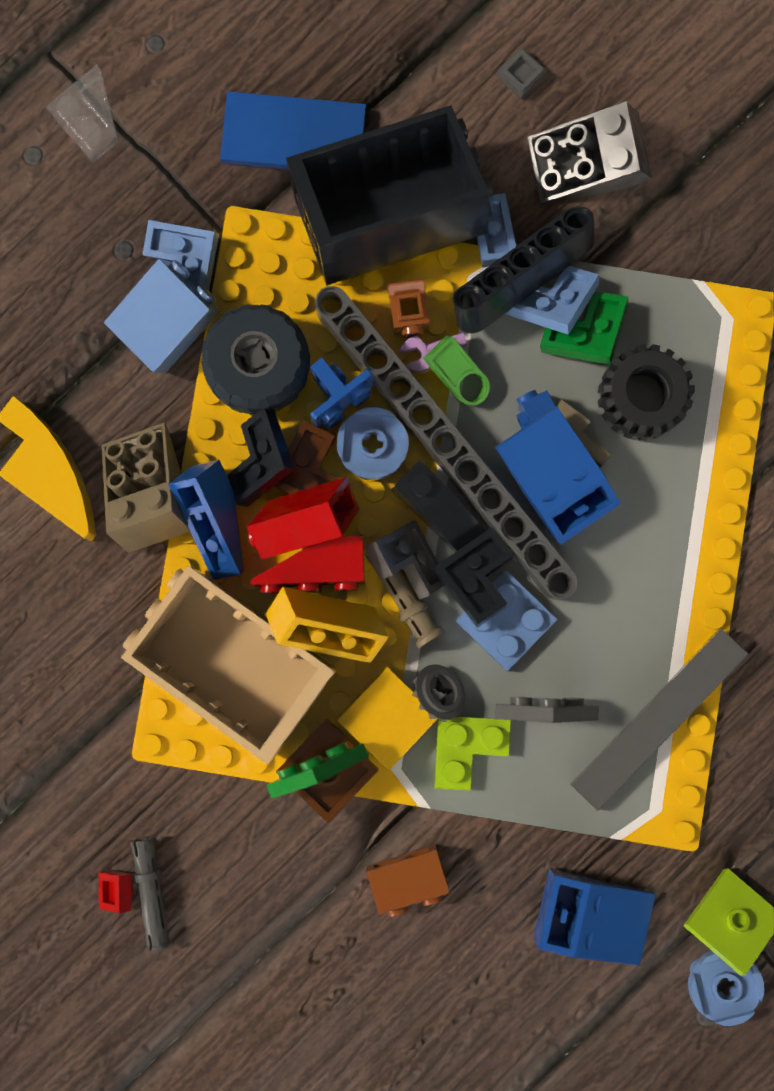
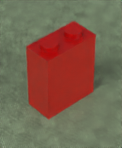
M347 476L269 500L247 526L249 541L252 547L257 549L261 560L343 536L360 510Z

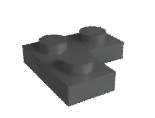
M510 697V704H496L495 719L548 723L598 721L599 706L584 705V698H562V704L561 699L539 698V704H532V697Z

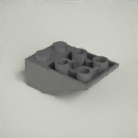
M627 101L528 136L540 203L542 205L620 191L652 180L639 112Z

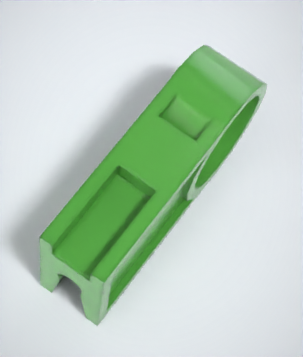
M446 335L422 358L460 403L471 406L479 405L487 398L490 390L488 378L481 372L453 336L449 337ZM475 374L480 380V392L472 400H465L460 393L461 381L467 375Z

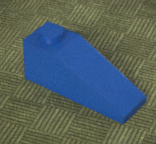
M220 460L191 466L168 485L212 579L216 580L241 575L244 572L235 497Z

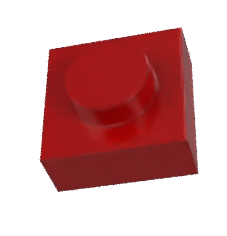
M113 870L98 872L99 909L115 913L132 911L133 885L131 874Z

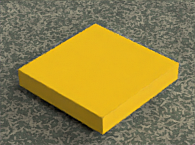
M385 667L336 720L360 744L363 743L365 748L390 771L438 718L429 719V713L426 710H418L420 702L418 698L412 696L414 692L388 667Z

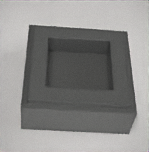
M520 47L497 70L496 76L522 99L545 76L546 69Z

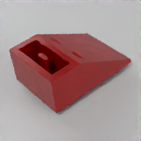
M341 536L310 545L252 578L251 585L260 588V593L278 594L282 587L298 586L300 591L316 593L322 592V585H335L337 592L358 591V584H365L363 536Z

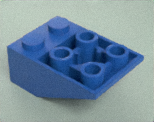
M557 406L495 447L544 528L560 545L621 504L606 477Z
M549 868L533 940L538 949L573 958L640 966L656 894Z

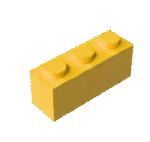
M282 587L265 614L277 645L368 663L372 662L389 637L375 607Z

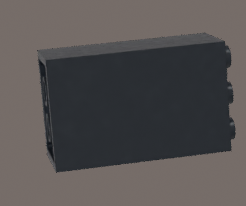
M451 105L286 158L294 200L326 286L488 233V218L492 217L489 198L493 197L492 186L488 176L481 175L478 152L474 146L469 147L466 140L468 139L465 122L463 118L457 119Z

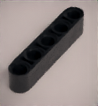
M582 206L567 209L461 286L453 295L458 328L465 333L471 334L484 330L588 253L595 243L594 216L592 211Z

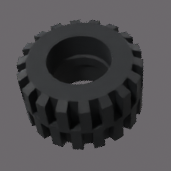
M645 344L637 345L632 351L629 348L622 352L605 371L601 378L602 382L598 386L597 393H600L598 407H603L604 409L602 417L605 422L610 420L613 423L612 430L616 433L619 430L625 432L623 437L631 439L633 436L638 437V441H646L650 437L655 439L661 437L666 432L668 433L687 416L685 413L693 404V400H690V397L695 393V385L689 384V381L693 378L691 370L685 372L682 368L686 362L682 358L676 361L672 358L675 353L668 348L665 352H661L660 345L655 344L649 349H646ZM645 375L658 382L664 395L663 405L659 410L654 412L642 411L630 402L627 396L626 384L632 376Z

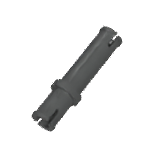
M147 836L133 839L130 841L135 864V873L132 875L133 881L137 883L146 934V947L148 951L165 949L171 944L167 931L160 878L163 875L162 869L158 868L154 837Z

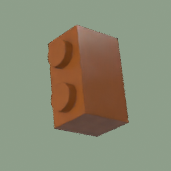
M436 845L367 865L366 868L379 915L387 913L389 917L397 916L407 912L409 905L422 902L423 906L433 905L444 900L443 895L449 893Z

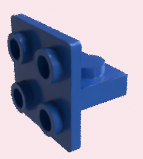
M320 358L310 366L315 383L328 397L326 402L310 414L313 424L317 428L322 429L325 426L328 430L344 418L342 414L344 410L352 404L358 407L372 396L370 390L374 387L373 373L369 368L346 384L345 380L347 379L334 362L328 366L324 359Z

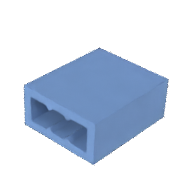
M158 259L104 321V324L153 373H166L221 312L213 304L216 300L215 297L205 287L201 285L196 287L188 279L191 275L190 272L176 260L171 262Z

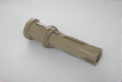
M369 553L364 554L400 609L399 619L401 622H406L417 639L416 646L418 648L445 632L443 627H438L427 610L429 606L427 601L419 600L401 570L382 580Z

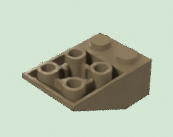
M165 423L101 445L107 535L129 553L190 532L168 485L181 475L168 427Z

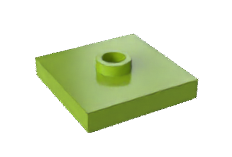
M727 868L720 873L683 926L734 971L743 976L747 974L774 934V907Z

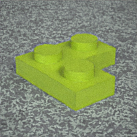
M457 716L445 722L438 719L434 788L471 791L473 754L509 756L511 720Z

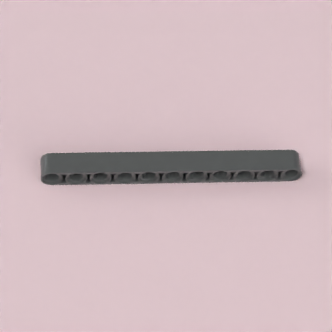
M327 286L321 289L315 300L316 314L321 323L361 372L369 368L373 373L375 389L489 528L493 527L514 554V559L541 592L553 600L567 599L573 596L578 587V578L574 571L342 289L336 286ZM329 299H334L342 307L336 313H328L323 310L322 304ZM356 326L363 330L364 336L358 341H351L346 338L345 331L350 327ZM373 354H380L385 357L387 364L381 369H374L369 366L367 359ZM396 381H402L409 387V393L404 397H397L390 391V385ZM417 409H426L430 412L432 421L427 425H420L414 421L412 413ZM440 436L451 438L454 442V450L450 453L439 451L435 440ZM464 463L473 465L477 471L476 479L473 481L463 480L458 472L459 466ZM492 491L498 495L499 505L496 509H488L483 505L481 500L483 492ZM513 518L520 522L522 531L519 537H511L506 533L504 525L507 519ZM531 546H537L544 552V561L539 566L533 565L528 559L527 553ZM557 573L563 575L567 581L566 590L561 594L556 593L551 587V579Z

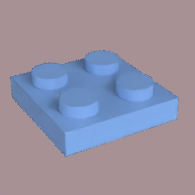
M504 570L492 584L508 603L507 607L478 628L465 612L455 622L508 671L557 619L507 570Z

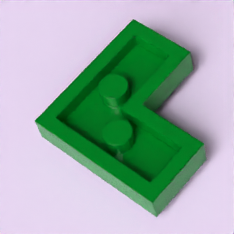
M595 291L591 297L585 320H577L569 334L545 328L540 344L541 353L611 365L629 306L628 297Z
M344 742L326 750L328 757L325 759L318 755L300 763L301 769L298 763L278 771L279 779L266 785L271 798L273 799L318 784L368 758L369 755L364 744L361 743L349 748L347 743Z

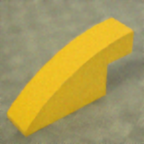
M13 396L0 412V422L24 439V441L2 468L0 476L81 537L92 541L96 536L92 506L83 478L72 456L47 423L25 403Z

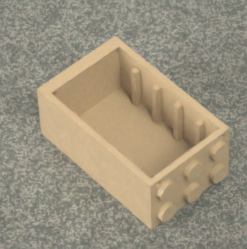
M187 566L185 571L180 568L168 582L167 587L171 590L163 601L157 599L146 612L145 617L149 620L141 631L135 629L124 642L123 648L126 651L121 658L268 765L337 669L312 651L277 645L269 622L264 616L199 569Z

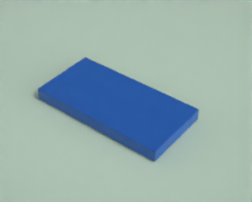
M227 91L220 155L221 163L288 169L287 157L364 133L366 104Z

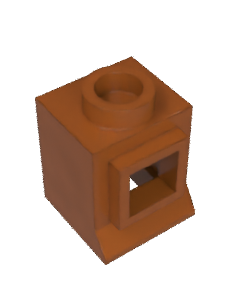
M424 279L388 284V299L394 335L402 334L404 338L422 335L423 330H428L430 325ZM417 298L419 314L402 316L400 301Z

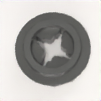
M438 664L428 665L419 671L418 676L412 681L416 686L412 696L418 698L420 702L418 710H426L429 713V719L438 718L442 722L457 717L465 705L464 688L457 675L449 668ZM436 689L437 692L447 695L439 699L438 696H433L431 691Z

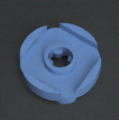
M377 407L363 408L350 416L339 429L337 436L339 457L345 468L359 478L365 480L384 479L389 475L395 474L407 457L409 447L407 431L400 420L388 410ZM373 434L377 435L379 442H383V447L378 448L374 454L369 453L368 448L362 446L363 441L369 440L370 435Z
M710 950L691 963L688 991L694 1006L707 1019L713 1020L722 1026H734L746 1022L755 1014L753 1010L758 1006L759 1000L762 1002L764 996V982L755 964L752 965L746 975L740 976ZM723 978L735 982V986L729 989L730 994L724 996L721 990H717V985L720 984V980Z

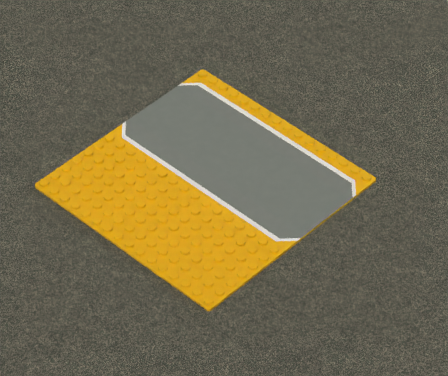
M236 206L229 207L225 214L212 295L216 299L213 304L221 312L206 327L204 341L213 323L217 322L226 312L243 305H267L276 310L283 311L298 324L309 347L310 366L320 358H323L328 366L334 362L347 379L345 380L346 384L362 373L321 323L316 314V296L321 289L327 286L301 217ZM459 242L328 285L339 287L347 294L406 366L411 362L420 360L421 354L418 351L400 354V348L409 338L402 337V334L394 335L388 299V284L424 279L430 325L428 330H423V334L419 336L420 340L430 344L442 340L446 335L450 337L464 333L467 346L462 349L481 372L486 375L489 380L490 390L487 398L482 403L471 406L457 401L430 367L425 373L416 374L411 372V374L574 571L578 578L577 590L573 596L567 599H549L541 592L514 557L510 562L487 577L493 583L504 570H507L557 619L532 647L506 671L455 622L464 610L445 586L431 595L422 598L424 601H427L429 605L427 610L438 627H443L445 632L418 648L416 646L417 639L406 622H401L399 619L400 609L364 555L365 584H358V591L337 592L335 585H322V592L314 594L375 607L389 637L371 663L313 652L337 669V671L268 765L146 676L132 757L142 762L271 783L279 779L276 773L277 769L327 718L355 746L360 744L336 718L385 667H388L414 692L416 686L412 681L418 676L419 671L428 665L438 664L453 671L463 685L465 705L458 716L495 718L496 704H510V697H532V704H539V698L561 699V704L562 698H584V705L599 706V720L560 723L511 720L509 756L473 754L471 791L434 788L437 719L390 771L366 749L369 755L368 758L379 768V771L355 795L356 797L685 851L697 850L722 682L599 811L570 784L719 629H722L729 635L774 327V293L575 261L570 265L599 274V286L596 292L628 297L629 306L612 362L629 348L632 351L637 345L645 344L646 349H649L655 344L660 345L661 352H665L668 348L675 353L672 358L676 361L682 358L686 362L682 367L685 372L691 370L693 375L689 384L695 385V393L690 397V400H693V404L685 413L687 416L661 437L655 439L650 437L646 441H638V437L633 436L631 439L623 437L625 432L619 430L616 433L612 430L613 423L610 420L605 422L602 417L604 409L603 407H598V399L600 398V393H597L598 386L602 382L601 378L610 366L609 364L541 353L540 344L546 327L506 314L478 333H465L458 328L453 295L461 286L487 268H482L478 245ZM561 273L556 275L542 287L552 289ZM417 298L400 301L402 316L419 314ZM329 299L322 304L323 310L328 313H336L342 307L334 299ZM591 299L584 308L578 320H585V316ZM356 326L348 328L344 333L346 338L351 341H358L364 336L363 330ZM201 352L181 474L191 466L220 460L228 478V474L250 456L241 425L252 415L232 410L214 395L203 373ZM373 354L367 359L369 366L374 369H381L387 364L385 357L380 354ZM311 368L306 385L299 393L298 398L282 408V410L275 412L287 448H289L302 421L305 420L314 425L310 414L328 400V397L315 383ZM469 374L461 381L460 393L465 400H472L480 392L479 378L475 374ZM636 375L627 381V396L635 407L647 412H654L662 407L664 395L661 386L656 380L649 376ZM396 381L390 385V391L397 397H404L409 393V387L402 381ZM375 387L370 390L372 396L358 407H355L353 404L342 412L344 418L328 430L325 426L322 428V430L334 435L336 438L320 469L338 478L347 476L360 508L343 536H363L365 554L368 552L366 546L416 520L438 563H441L455 552L391 491L419 460L452 491L486 531L490 528ZM532 390H536L537 394L547 390L555 406L563 400L590 420V423L582 433L611 454L600 470L621 503L561 545L544 528L495 448L521 430L516 417L517 414H520L518 410L519 404L516 399ZM377 407L390 411L400 420L408 434L409 447L405 461L395 474L389 475L384 479L365 480L355 476L345 468L338 454L337 436L340 427L350 416L363 408ZM417 409L412 413L414 421L420 425H427L432 421V416L426 409ZM373 434L370 435L369 440L363 441L362 446L367 447L369 453L374 454L378 448L383 447V442H379L377 435ZM440 436L435 440L439 451L450 453L454 450V442L451 438ZM464 463L458 468L459 475L463 480L473 481L476 479L477 471L473 465ZM274 486L248 507L236 504L244 572L238 576L214 580L266 619L265 614L278 594L260 593V588L251 585V579L307 548H300L261 560L257 549L252 547L248 538L247 526L269 500L288 495V493ZM492 491L482 493L481 500L483 505L488 509H496L499 505L498 495ZM513 518L506 520L504 525L506 533L511 537H519L522 531L520 522ZM191 532L169 539L159 593L161 601L171 590L167 587L168 582L180 568L185 571L187 566L199 569L212 579ZM531 546L528 550L529 561L533 565H541L545 558L543 550L537 546ZM402 569L401 571L409 583L408 577L404 569ZM558 573L551 579V587L556 593H563L567 587L565 577ZM298 586L287 587L298 590ZM436 689L431 691V694L438 696L439 699L447 695L437 692Z

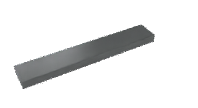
M719 629L570 785L599 811L738 666L748 653L726 632Z

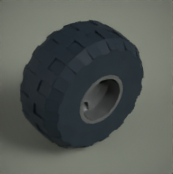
M243 305L223 314L208 330L201 350L203 373L208 386L223 404L239 413L251 414L253 416L258 410L261 411L263 409L270 410L272 408L275 412H278L298 398L299 393L304 389L308 380L310 353L303 332L289 315L267 305Z

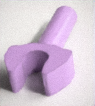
M464 333L453 336L462 348L467 346ZM419 336L409 338L400 348V354L418 351L421 354V359L407 364L406 368L416 374L427 372L429 366L422 358L441 340L428 344L422 342Z

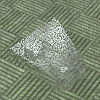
M97 64L45 106L52 117L92 163L119 142L110 101L106 93L104 76Z

